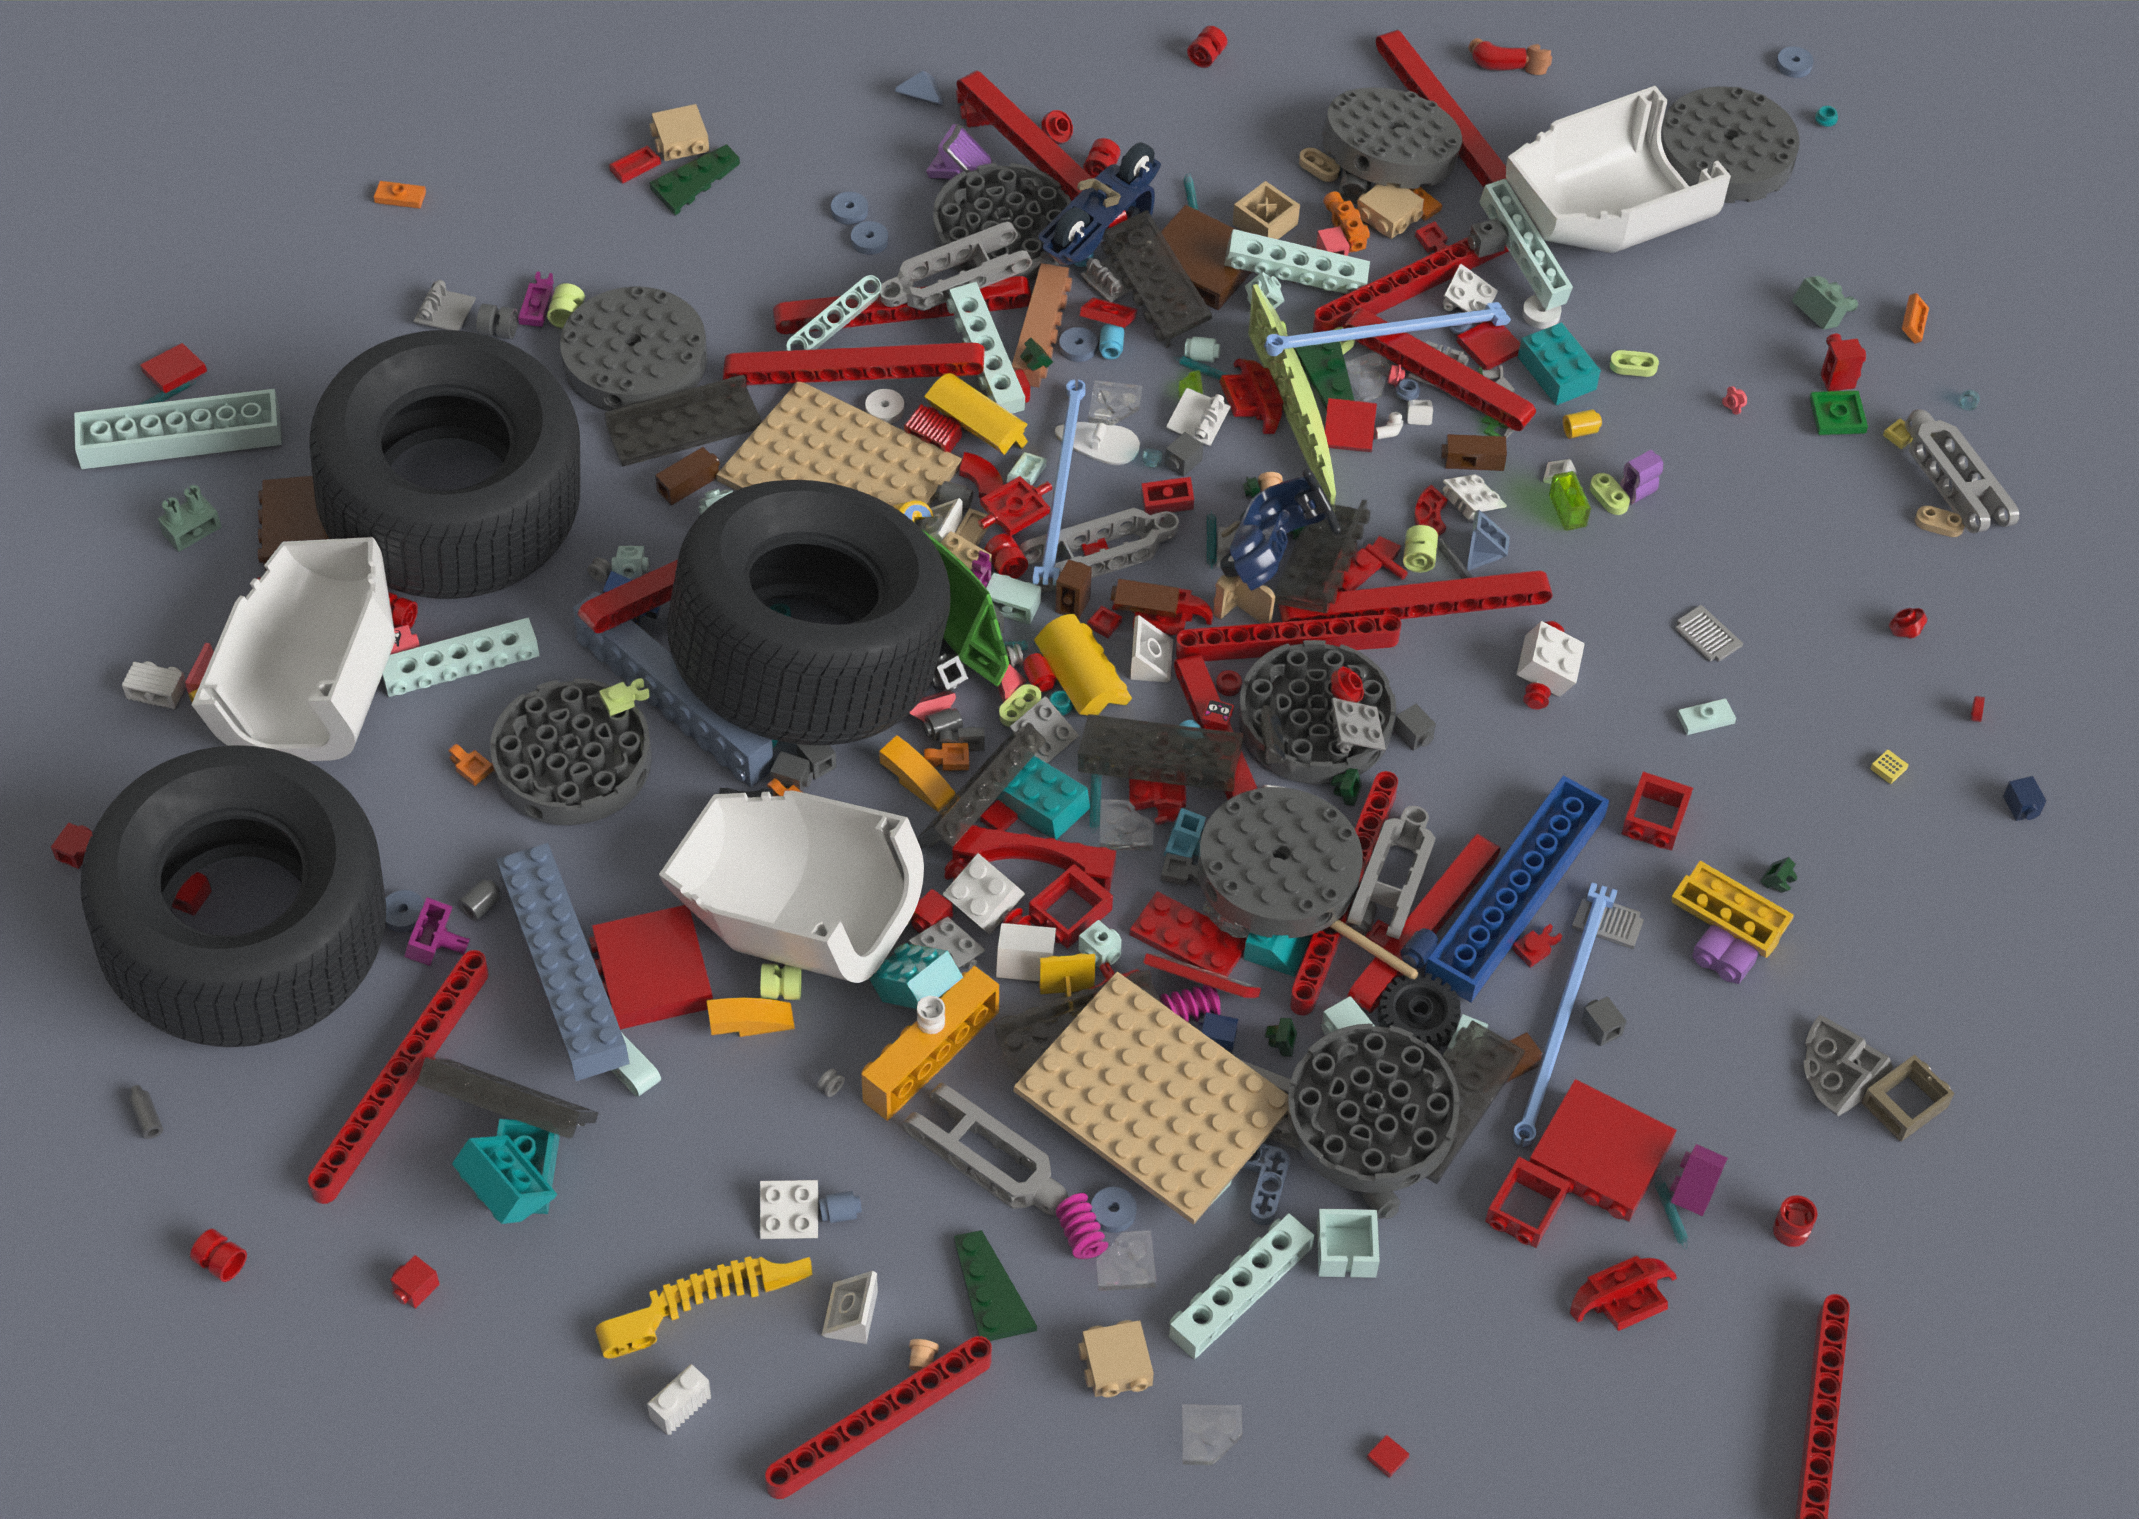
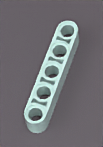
M872 275L862 278L787 341L786 351H791L790 348L794 344L801 345L804 350L819 348L878 299L881 291L880 280ZM872 284L877 290L874 293H867L864 290V286ZM849 299H854L858 302V306L856 308H849L845 302ZM830 314H836L839 316L840 321L838 323H830L827 317ZM812 329H818L821 331L822 336L815 339L809 335V332Z
M622 1033L630 1064L611 1071L636 1097H639L660 1082L661 1077L654 1065Z

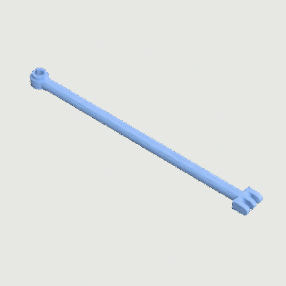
M1499 302L1487 303L1485 310L1286 337L1270 334L1267 336L1264 348H1266L1265 351H1267L1268 355L1278 356L1282 353L1283 349L1492 321L1495 326L1507 325L1511 318L1506 315V311Z
M1075 379L1070 380L1066 384V394L1069 398L1042 567L1035 566L1033 584H1038L1039 577H1043V585H1048L1049 578H1053V585L1056 586V581L1060 575V568H1054L1079 405L1080 400H1082L1086 393L1085 383L1082 380H1078L1077 391Z
M1591 883L1586 901L1592 902L1591 909L1522 1120L1514 1128L1513 1140L1516 1144H1521L1522 1139L1519 1135H1526L1528 1139H1524L1522 1147L1531 1145L1535 1140L1536 1128L1534 1126L1604 909L1605 907L1612 909L1618 891L1616 889H1612L1610 897L1605 896L1606 886L1602 885L1600 894L1595 893L1597 884Z

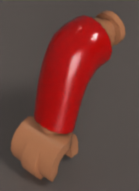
M1475 38L1468 46L1473 60L1487 70L1506 71L1525 68V71L1530 74L1543 75L1546 74L1548 67L1552 63L1551 50H1540L1541 46L1539 44L1527 47L1526 51L1525 48L1495 46L1489 41Z

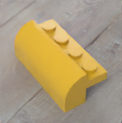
M952 373L940 377L924 396L933 408L947 417L955 418L961 424V427L1003 455L1006 454L1013 443L1023 449L1028 442L1023 435L1024 429L1028 425L1027 423Z
M1075 614L1063 615L1052 620L1034 638L1035 643L1043 656L1048 660L1055 676L1080 715L1097 717L1108 703L1127 705L1131 701L1132 697L1127 691L1126 684L1121 681L1114 665L1109 662L1104 654L1103 647L1094 638L1092 629L1088 625L1080 623Z
M1699 861L1690 876L1686 875L1672 895L1673 904L1705 923L1718 926L1729 932L1734 938L1750 944L1759 952L1758 954L1765 958L1774 951L1779 943V939L1794 917V914L1702 861Z

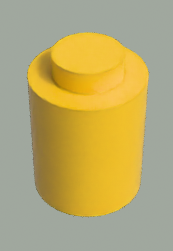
M1594 409L1563 416V429L1568 439L1598 433L1599 427L1602 426L1601 416Z

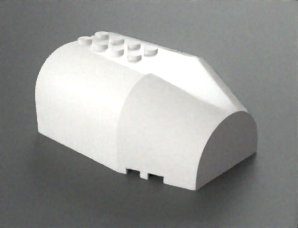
M1656 86L1556 120L1551 124L1550 130L1546 133L1540 132L1534 142L1531 144L1527 142L1508 156L1506 166V180L1543 240L1607 253L1621 251L1717 215L1723 207L1731 175L1719 161H1715L1711 176L1707 173V168L1701 170L1698 184L1688 186L1670 164L1662 147L1661 127L1667 99Z
M373 537L282 542L264 565L267 569L260 580L254 578L251 581L250 585L253 589L246 598L240 595L236 600L192 702V706L213 734L228 746L244 745L271 748L293 754L307 761L337 760L347 756L354 749L395 643V632L382 552Z
M793 790L785 791L784 796H771L770 792H762L761 797L748 798L746 793L714 794L661 870L659 876L666 888L733 950L849 982L860 983L869 979L880 968L911 919L921 894L924 864L921 848L908 817Z

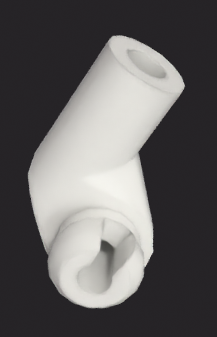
M1392 412L1389 415V421L1386 426L1374 428L1376 440L1395 437L1399 434L1403 426L1401 413Z

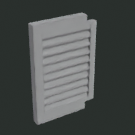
M1702 605L1677 620L1678 626L1675 629L1710 662L1714 659L1719 662L1743 646V642Z
M1582 898L1572 924L1573 929L1583 932L1592 902ZM1616 903L1613 904L1612 909L1605 907L1596 937L1634 949L1644 919L1640 918L1641 912Z

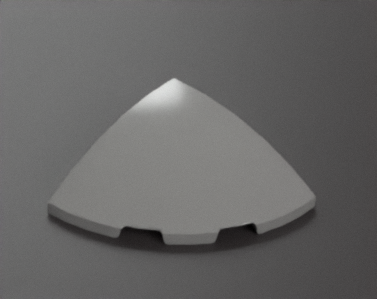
M1820 1014L1809 1030L1805 1042L1807 1047L1806 1060H1803L1806 1078L1810 1082L1817 1099L1837 1116L1847 1112L1862 1101L1867 1089L1893 1069L1889 1056L1867 1045L1864 1038Z

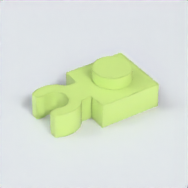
M642 678L634 680L631 686L626 687L624 682L599 691L600 698L610 716L635 707L634 700L643 701L650 697L648 688L641 691L638 690L644 687Z

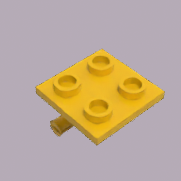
M1080 953L1072 956L1040 958V994L1065 992L1067 1012L1051 1013L1052 1025L1060 1023L1070 1024L1081 1012L1073 1010L1071 992L1088 991L1089 988L1095 985V954Z

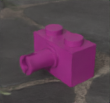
M428 897L426 898L409 939L404 957L430 966L437 948L440 949L441 946L462 955L465 954L470 938L451 933L446 928L452 906Z
M1698 1144L1695 1145L1691 1153L1686 1151L1680 1167L1684 1168L1682 1176L1676 1175L1670 1191L1675 1192L1671 1203L1703 1216L1728 1158Z

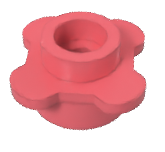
M1730 386L1727 388V395L1722 399V403L1725 407L1731 409L1733 414L1737 415L1741 413V408L1746 405L1747 396L1741 389Z

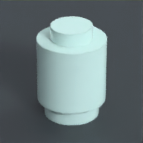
M1194 336L1192 339H1186L1185 357L1190 358V360L1214 363L1215 358H1219L1220 344H1217L1216 339Z

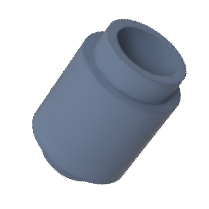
M853 1191L826 1195V1198L819 1199L822 1222L830 1221V1223L854 1220L857 1219L856 1213L862 1212L859 1195L854 1196Z

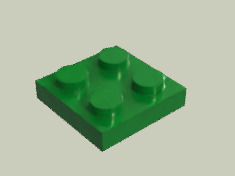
M1859 391L1811 392L1809 399L1818 435L1865 434L1867 432L1868 425Z

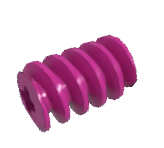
M1203 985L1202 991L1199 987L1195 986L1192 988L1191 993L1188 989H1183L1181 996L1177 991H1173L1170 998L1166 993L1160 996V1003L1188 1023L1190 1015L1193 1016L1196 1022H1199L1200 1013H1203L1204 1016L1206 1012L1210 1013L1212 1010L1217 1015L1221 1013L1217 990L1208 985Z
M1085 1193L1074 1194L1066 1198L1056 1208V1216L1060 1219L1064 1235L1068 1238V1244L1072 1248L1073 1255L1078 1259L1094 1258L1101 1255L1108 1248V1243L1106 1241L1102 1242L1105 1238L1104 1233L1098 1232L1101 1227L1100 1224L1094 1222L1096 1214L1090 1212L1092 1205L1085 1203L1088 1200V1196Z

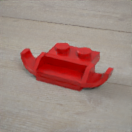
M1244 358L1235 360L1233 365L1234 367H1241V375H1222L1219 381L1234 417L1256 416L1257 420H1263V434H1275L1282 415V405L1284 402L1269 368H1264L1254 360H1246Z
M1180 588L1175 618L1132 611V613H1135V617L1141 616L1168 635H1178L1180 631L1185 630L1186 621L1192 622L1193 614L1202 616L1206 620L1207 625H1212L1213 612L1210 606L1203 599L1192 595V590ZM1113 603L1112 610H1117Z
M1166 733L1154 736L1157 752L1154 753L1153 758L1129 762V806L1133 811L1156 807L1158 817L1155 818V823L1157 825L1175 821L1181 808L1186 807V763Z
M1634 1256L1587 1277V1282L1579 1288L1573 1299L1570 1314L1578 1323L1583 1320L1584 1315L1591 1309H1594L1597 1314L1603 1312L1616 1330L1620 1331L1668 1309V1301L1658 1290L1657 1280L1669 1277L1673 1281L1677 1279L1676 1274L1662 1260L1656 1258L1640 1259L1638 1256Z

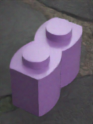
M1652 450L1632 459L1624 466V478L1621 480L1620 486L1628 494L1631 505L1656 492L1658 489V476L1662 474L1663 461Z
M1711 925L1696 944L1692 957L1701 967L1715 970L1723 980L1740 984L1756 963L1759 952L1750 944L1734 938L1724 929Z

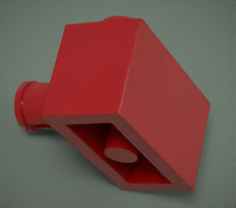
M1831 334L1826 340L1829 347L1820 373L1827 391L1854 389L1858 378L1861 377V368L1863 362L1866 361V351L1864 348H1861L1858 339L1842 340L1840 334Z

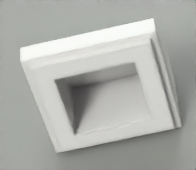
M1407 400L1408 424L1431 425L1433 415L1432 401Z
M1570 459L1548 462L1543 481L1544 483L1560 487L1572 488L1577 472Z

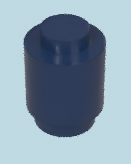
M1426 928L1414 932L1400 951L1403 962L1413 968H1422L1437 947L1438 938L1436 934Z

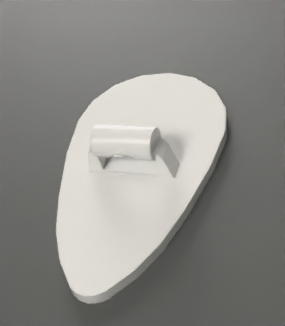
M1077 422L1073 450L1089 458L1109 465H1122L1134 460L1139 453L1140 442L1138 437L1127 428L1092 422ZM1064 424L1055 428V435L1061 442Z

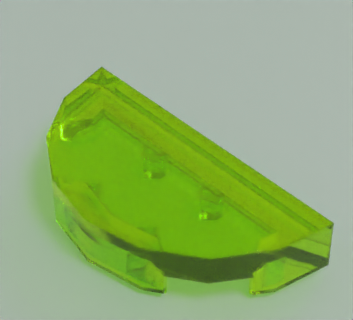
M1200 370L1192 371L1187 377L1180 380L1178 388L1179 399L1182 398L1186 388L1203 394Z

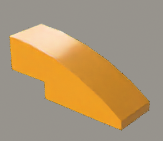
M898 735L879 751L880 764L897 775L902 786L937 812L956 796L955 791L938 771Z
M762 998L707 1000L711 1035L739 1032L740 1037L795 1029L791 1003Z

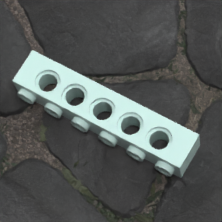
M1503 179L1485 185L1479 203L1490 220L1495 218L1499 220L1507 233L1506 247L1545 310L1566 304L1573 286L1507 180Z
M1233 229L1228 241L1224 265L1257 274L1263 272L1268 276H1274L1282 280L1348 294L1367 285L1370 261Z
M977 282L949 289V299L946 300L949 313H953L956 318L954 323L957 332H961L963 335L962 343H979L987 350L984 357V371L978 377L981 390H986L988 398L1012 414L1023 411L1025 409V395Z
M528 617L391 654L382 678L388 697L402 695L406 692L428 688L432 685L453 681L464 676L479 674L486 670L504 667L519 661L530 660L539 656L538 644Z
M1291 1214L1286 1215L1282 1220H1275L1270 1226L1268 1233L1263 1238H1256L1250 1245L1249 1251L1243 1257L1238 1255L1231 1262L1230 1269L1223 1275L1220 1273L1215 1276L1204 1293H1197L1191 1300L1190 1306L1184 1312L1178 1311L1169 1322V1338L1195 1360L1312 1249L1314 1234ZM1282 1245L1285 1247V1249L1279 1250L1274 1248L1273 1246ZM1255 1263H1262V1264H1264L1266 1267H1264V1268H1258V1267L1254 1266L1253 1264H1255ZM1241 1281L1246 1285L1240 1287L1235 1285L1234 1282ZM1223 1300L1227 1304L1217 1305L1214 1301ZM1200 1318L1204 1319L1206 1323L1198 1324L1194 1320Z

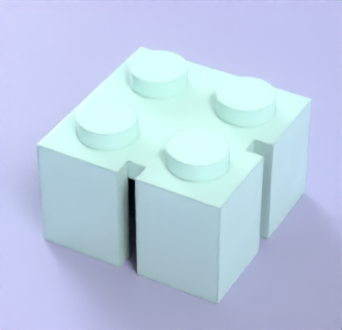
M1319 1209L1317 1219L1318 1277H1345V1272H1350V1277L1376 1278L1380 1262L1377 1210Z

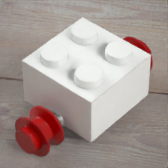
M1541 621L1525 635L1516 674L1531 682L1525 688L1526 694L1523 697V701L1527 706L1535 710L1548 706V698L1551 693L1561 697L1577 682L1585 643L1564 633V628L1555 621Z
M979 853L965 867L963 858L952 859L948 862L944 869V878L946 880L953 878L954 880L943 895L989 935L1003 919V923L1032 926L1030 915L1022 917L1023 910L1021 908L1012 910L1025 893Z

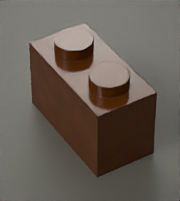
M1068 559L1056 581V613L1062 615L1075 614L1077 619H1080L1091 597L1092 567Z

